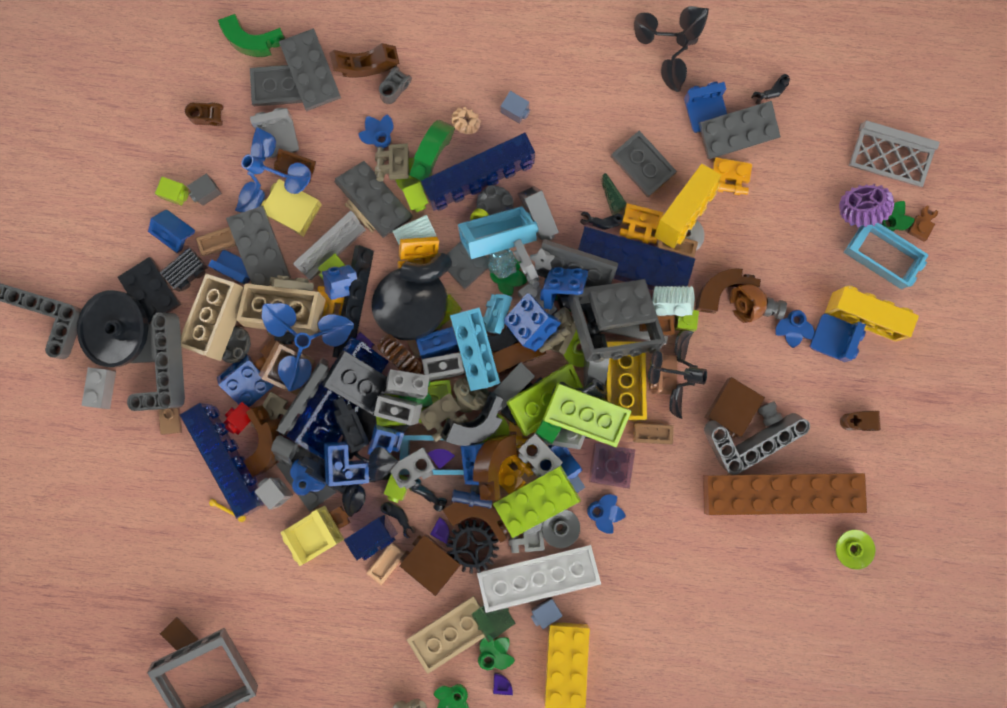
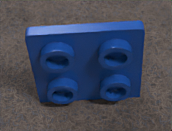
M248 354L241 361L233 363L217 377L218 385L238 405L243 402L248 407L274 387L273 384L260 378V370L253 364Z

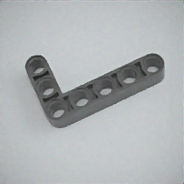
M0 283L1 302L56 318L45 351L52 358H68L77 337V323L81 309L61 301ZM17 294H19V298L16 301L15 297ZM37 299V304L33 307V302ZM55 304V309L51 312V307ZM73 310V315L69 318V312ZM66 328L67 333L63 336L62 332ZM60 346V352L57 354L56 349Z
M158 312L152 318L157 392L131 394L127 399V405L131 411L179 408L184 405L185 391L180 320L175 313Z
M791 413L736 446L727 429L717 421H709L704 427V433L719 464L728 473L737 475L808 433L810 423L800 415Z

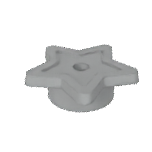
M540 248L537 254L530 255V259L535 262L536 270L540 268L552 269L550 262L555 256L550 255L548 251Z

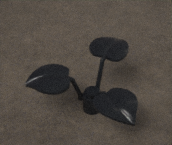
M689 6L683 9L680 14L679 24L684 30L679 33L657 32L658 20L651 13L643 12L635 17L634 30L636 38L640 43L650 44L654 40L655 34L658 36H676L677 43L682 46L679 51L672 55L671 60H664L661 67L663 81L670 89L676 92L681 91L687 76L686 64L682 59L676 57L684 50H688V46L695 45L698 42L707 21L709 8Z
M688 330L681 331L677 335L674 353L677 355V361L689 366V368H686L685 371L661 368L663 362L662 353L655 351L651 357V367L648 372V381L651 384L659 382L660 372L684 375V380H687V382L676 385V389L672 390L669 404L670 412L680 419H683V386H695V383L704 385L707 380V369L698 368V365L685 361L689 341L694 333Z
M376 447L371 452L369 459L358 454L361 449L350 453L348 449L349 460L355 456L370 464L368 465L369 482L389 480L390 471L398 463V460L383 447ZM362 484L347 485L344 494H342L343 507L349 517H352L364 505L366 493L365 489L361 486Z

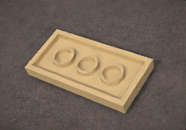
M472 596L407 638V641L428 674L492 633L495 629L475 597Z

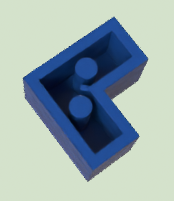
M345 442L324 443L325 481L328 486L369 483V463L365 460L349 461L348 444Z

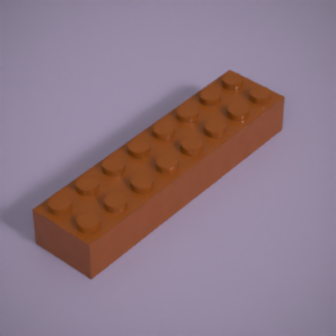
M865 473L703 475L704 514L867 513Z

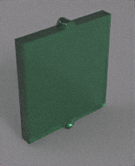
M483 605L471 614L479 626L478 630L482 631L488 643L516 624L509 613V608L486 613Z

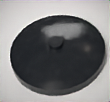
M400 268L385 276L376 287L372 298V313L376 323L386 334H390L399 340L420 339L432 333L443 321L448 307L447 292L440 279L428 283H414L402 280Z
M115 290L102 291L91 297L82 308L78 318L77 336L80 347L92 362L103 367H121L131 363L143 350L148 336V320L140 302L128 293Z

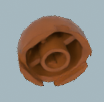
M744 284L732 289L730 304L734 303L736 310H733V313L738 320L743 323H750L763 316L767 309V297L759 287L752 284Z

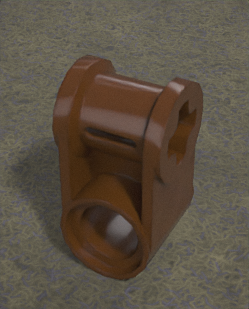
M193 102L187 104L185 114L195 125L222 126L221 111L224 106L213 102ZM195 111H199L197 116H192Z
M880 411L844 414L840 418V425L845 430L879 431L881 430Z

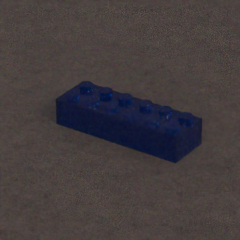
M525 132L422 180L421 184L433 211H441L448 207L447 204L452 202L458 203L464 200V196L469 194L475 195L486 186H494L503 178L509 179L515 176L516 172L520 170H529L535 162V151Z
M586 226L584 227L578 247L580 251L617 262L618 267L613 279L623 282L645 279L648 289L653 291L656 286L687 287L695 263V258Z
M352 337L343 348V351L380 373L383 372L389 362L366 344ZM322 381L313 398L307 403L304 412L299 415L294 427L286 436L325 460L324 443L337 442L342 435L333 413L336 411L333 400L342 396L322 385L324 381ZM343 398L346 405L350 404L357 412L359 406Z
M199 403L179 414L236 519L248 516L265 506L255 493V490L258 489L256 485L257 479L256 477L252 478L243 460H245V457L240 456L237 450L239 449L238 444L234 439L231 440L228 434L229 431L225 428L226 425L221 422L218 408L212 404Z

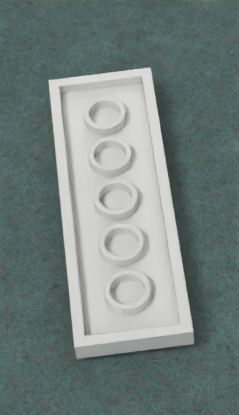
M591 545L477 573L486 613L601 585Z

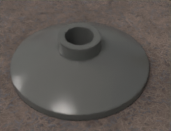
M566 509L547 519L542 525L543 537L553 547H569L578 539L580 534V522L577 516ZM558 524H562L561 530L556 529Z

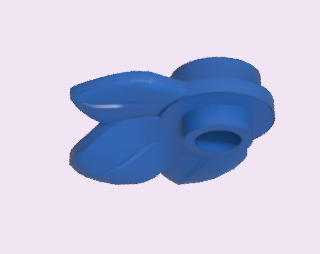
M387 114L379 121L367 116L365 120L366 130L358 133L359 138L365 144H374L377 148H387L391 143L390 134L394 129L391 117ZM380 138H385L384 142H379Z
M794 310L788 314L787 318L778 322L775 334L777 336L785 335L788 345L795 348L800 344L803 337L813 339L814 328L807 322L804 312ZM795 316L799 318L798 323H795L793 320Z
M297 459L292 464L290 475L294 480L292 483L293 491L297 495L303 496L307 495L310 491L318 492L322 490L325 485L308 476L309 474L305 473L307 468L299 465V459ZM304 482L306 487L300 488L299 483Z
M611 494L604 495L599 501L592 502L587 508V514L595 521L597 528L607 534H613V523L626 517L624 511L615 505L617 496ZM596 507L600 509V513L598 515H595L593 513V510Z

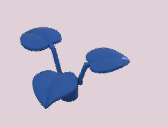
M256 127L253 136L251 155H245L241 161L242 168L248 171L247 174L254 180V182L246 183L239 194L235 211L241 213L260 207L264 201L265 192L260 189L261 184L254 174H261L264 170L286 178L284 186L287 192L291 194H298L303 191L311 179L310 169L302 163L290 165L288 175L264 166L263 161H265V157H270L275 151L276 139L272 134Z
M266 303L262 307V320L267 331L274 336L281 337L288 330L295 336L294 343L299 348L296 358L294 356H287L278 365L279 377L288 391L300 388L311 375L312 366L310 361L300 359L302 350L309 347L311 339L322 335V340L325 344L336 347L347 340L354 327V323L349 319L331 314L319 320L318 328L321 332L311 336L304 332L297 334L290 328L296 322V313L292 307L283 303Z

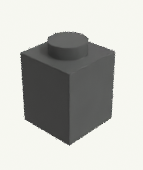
M207 173L188 185L191 191L189 193L190 197L195 203L198 201L202 206L222 194Z

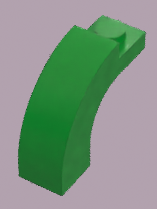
M236 14L218 20L219 26L229 43L237 51L247 56L272 55L270 48L280 47L279 41L285 39L281 28L261 35L246 33L243 31Z
M440 119L430 126L415 154V161L410 171V176L425 183L429 181L440 153L445 146L450 144L455 131L454 126Z

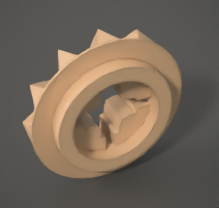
M458 107L451 117L455 129L463 134H473L480 128L481 120L478 118V114L473 112V109L468 110L466 107L463 109ZM465 116L467 117L468 120H470L469 123H468V125H467L466 120L464 119Z

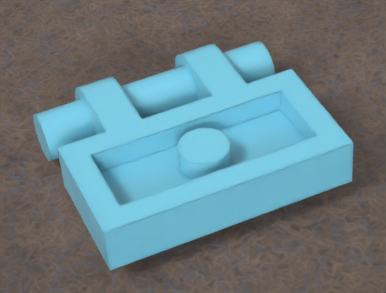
M502 294L491 295L490 301H487L485 316L482 317L486 332L501 334L505 325L504 319L511 306L512 297Z

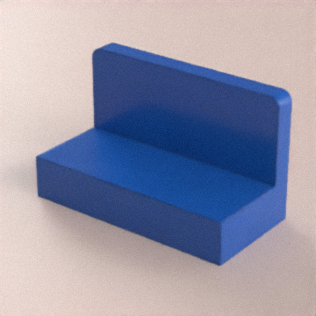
M164 210L152 217L148 232L176 253L183 250L185 239L195 234V230L168 210Z
M222 250L217 261L211 259L208 265L212 269L244 285L250 281L242 258L227 250Z
M452 327L416 339L422 360L450 355L460 351Z

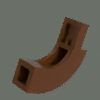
M384 43L363 53H347L337 50L329 53L333 71L342 72L343 77L349 78L380 74L400 64L396 46Z
M740 268L722 271L703 286L698 295L695 310L714 314L718 311L720 296L724 289L744 284L760 287L761 279L755 278V275L750 274L742 276L743 269Z
M519 342L492 355L497 373L500 374L518 366L520 363L533 361L547 353L546 351L542 353L539 349L537 351L522 346Z
M263 405L251 408L246 412L257 431L259 441L254 454L243 460L252 478L265 473L277 463L271 448L276 437L279 435L283 436L282 433L277 431L279 425L278 418L271 420L269 413Z
M516 435L494 436L488 439L480 448L473 469V481L479 482L480 500L496 501L501 499L499 470L502 462L507 457L518 454Z
M454 502L443 509L452 526H455L464 519L477 517L489 524L500 543L507 539L506 534L508 531L503 523H498L501 517L493 505L488 509L474 505L469 507V504Z

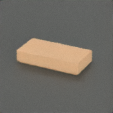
M390 542L368 570L367 574L382 586L400 563V558L405 552L393 542Z

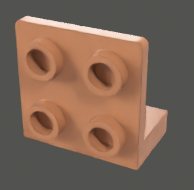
M663 356L661 368L677 370V356ZM660 372L659 382L657 384H649L650 389H653V394L671 395L672 390L676 389L677 374Z

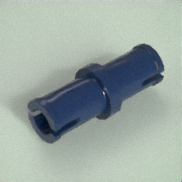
M456 489L453 490L451 502L469 504V507L474 505L488 509L492 505L491 500H480V494H475V491L470 493Z

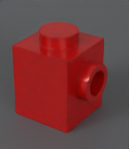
M243 402L236 409L231 407L224 415L227 418L223 422L226 425L225 428L230 433L239 435L251 422L246 413L250 408Z

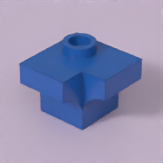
M350 265L331 267L326 271H322L325 292L331 300L350 295L349 286L352 281L357 279L356 272Z
M375 424L367 454L370 455L376 447H383L389 453L391 451L399 452L404 432Z

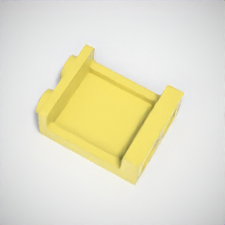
M278 179L277 183L271 186L270 195L262 202L261 206L264 205L269 218L304 237L322 204L318 199L302 191L298 194L287 192L284 186L285 182Z
M326 506L313 511L307 517L281 532L284 543L288 545L293 559L299 566L345 540Z

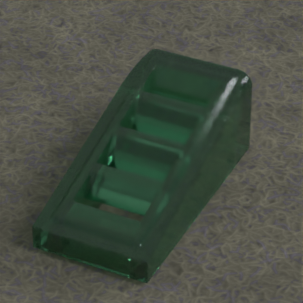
M603 174L601 183L611 214L615 215L625 209L627 203L608 174Z

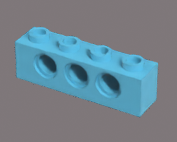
M480 307L450 315L470 390L484 389L499 384L500 381Z

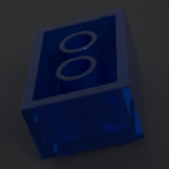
M384 514L344 539L356 561L361 558L365 561L379 551L378 547L382 550L396 540L394 536L398 532L388 516Z

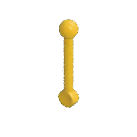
M215 499L209 501L210 506H216L235 516L239 522L246 520L244 514L239 515L217 503Z

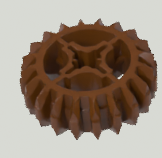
M387 334L380 340V343L377 345L378 350L400 371L421 374L424 370L423 364L392 335Z

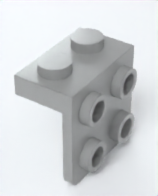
M276 108L273 112L268 113L259 112L255 116L250 117L251 124L255 130L258 127L272 134L276 139L274 153L270 157H265V159L277 157L279 148L291 153L299 150L293 119L287 108Z

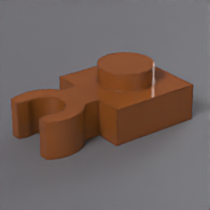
M928 205L921 210V216L915 217L914 223L907 232L923 242L928 239L935 226V223L931 222V220L938 215L937 210L933 211L932 215H929L927 212L929 209Z

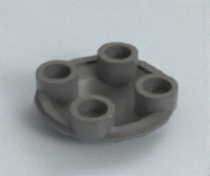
M493 185L484 189L478 195L476 202L477 209H483L489 215L507 211L514 207L511 194L505 188Z
M234 326L222 360L225 362L237 363L245 358L249 352L251 345L250 336L244 328Z

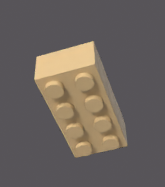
M205 274L181 334V347L221 361L237 321L244 287L234 282Z
M245 284L236 320L244 327L267 330L262 320L263 305L266 303H283L292 307L296 313V322L290 328L296 333L304 332L308 335H313L319 332L318 322L322 318L326 299L319 292Z

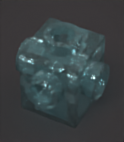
M510 249L488 254L489 271L494 273L499 279L516 273L515 265L517 260Z

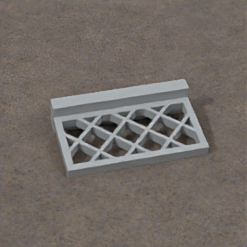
M867 120L861 123L859 127L860 133L849 166L923 187L934 152L938 149L940 142ZM864 135L870 136L874 144L865 148L862 142ZM883 141L889 142L892 150L883 153L879 143ZM876 146L880 156L871 160L867 150ZM902 146L907 147L910 155L903 159L897 150ZM893 151L898 161L889 165L885 155ZM862 152L868 161L863 165L855 163L857 155ZM919 152L927 153L926 161L920 164L915 154ZM912 157L916 167L907 170L903 161ZM879 158H882L886 166L882 170L876 169L873 163ZM900 163L904 171L899 176L895 175L891 169L892 166ZM918 168L921 174L919 181L913 180L909 172Z
M350 211L293 264L311 281L320 273L318 269L320 265L333 254L337 256L341 254L366 229L361 225L355 214Z

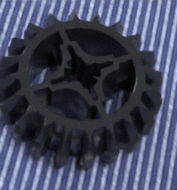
M468 520L465 521V528L460 523L458 524L459 532L456 529L452 530L456 536L449 535L448 537L453 543H447L446 546L453 550H449L447 553L449 555L454 554L453 559L457 560L460 565H463L462 572H465L466 567H469L470 574L473 573V568H476L477 573H480V566H483L485 570L488 569L486 562L491 565L494 564L490 557H498L493 550H499V546H493V544L499 542L498 538H491L495 534L494 532L488 533L491 528L489 525L486 529L482 528L484 525L482 521L479 527L476 526V520H473V526L469 525ZM472 531L482 533L487 540H476ZM466 532L468 542L457 548L459 537ZM471 539L472 542L479 545L476 547L475 555L474 552L467 548L470 546ZM489 546L487 556L479 561L478 551ZM459 553H469L474 562L464 560Z

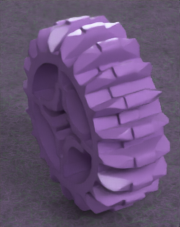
M868 184L865 186L859 185L858 188L852 187L851 191H846L845 195L841 196L839 204L840 215L845 222L850 223V226L855 224L857 227L861 225L865 227L867 225L875 226V223L882 224L883 220H888V217L892 215L894 200L892 193L889 192L888 188H883L882 185L878 187L876 184L868 186Z

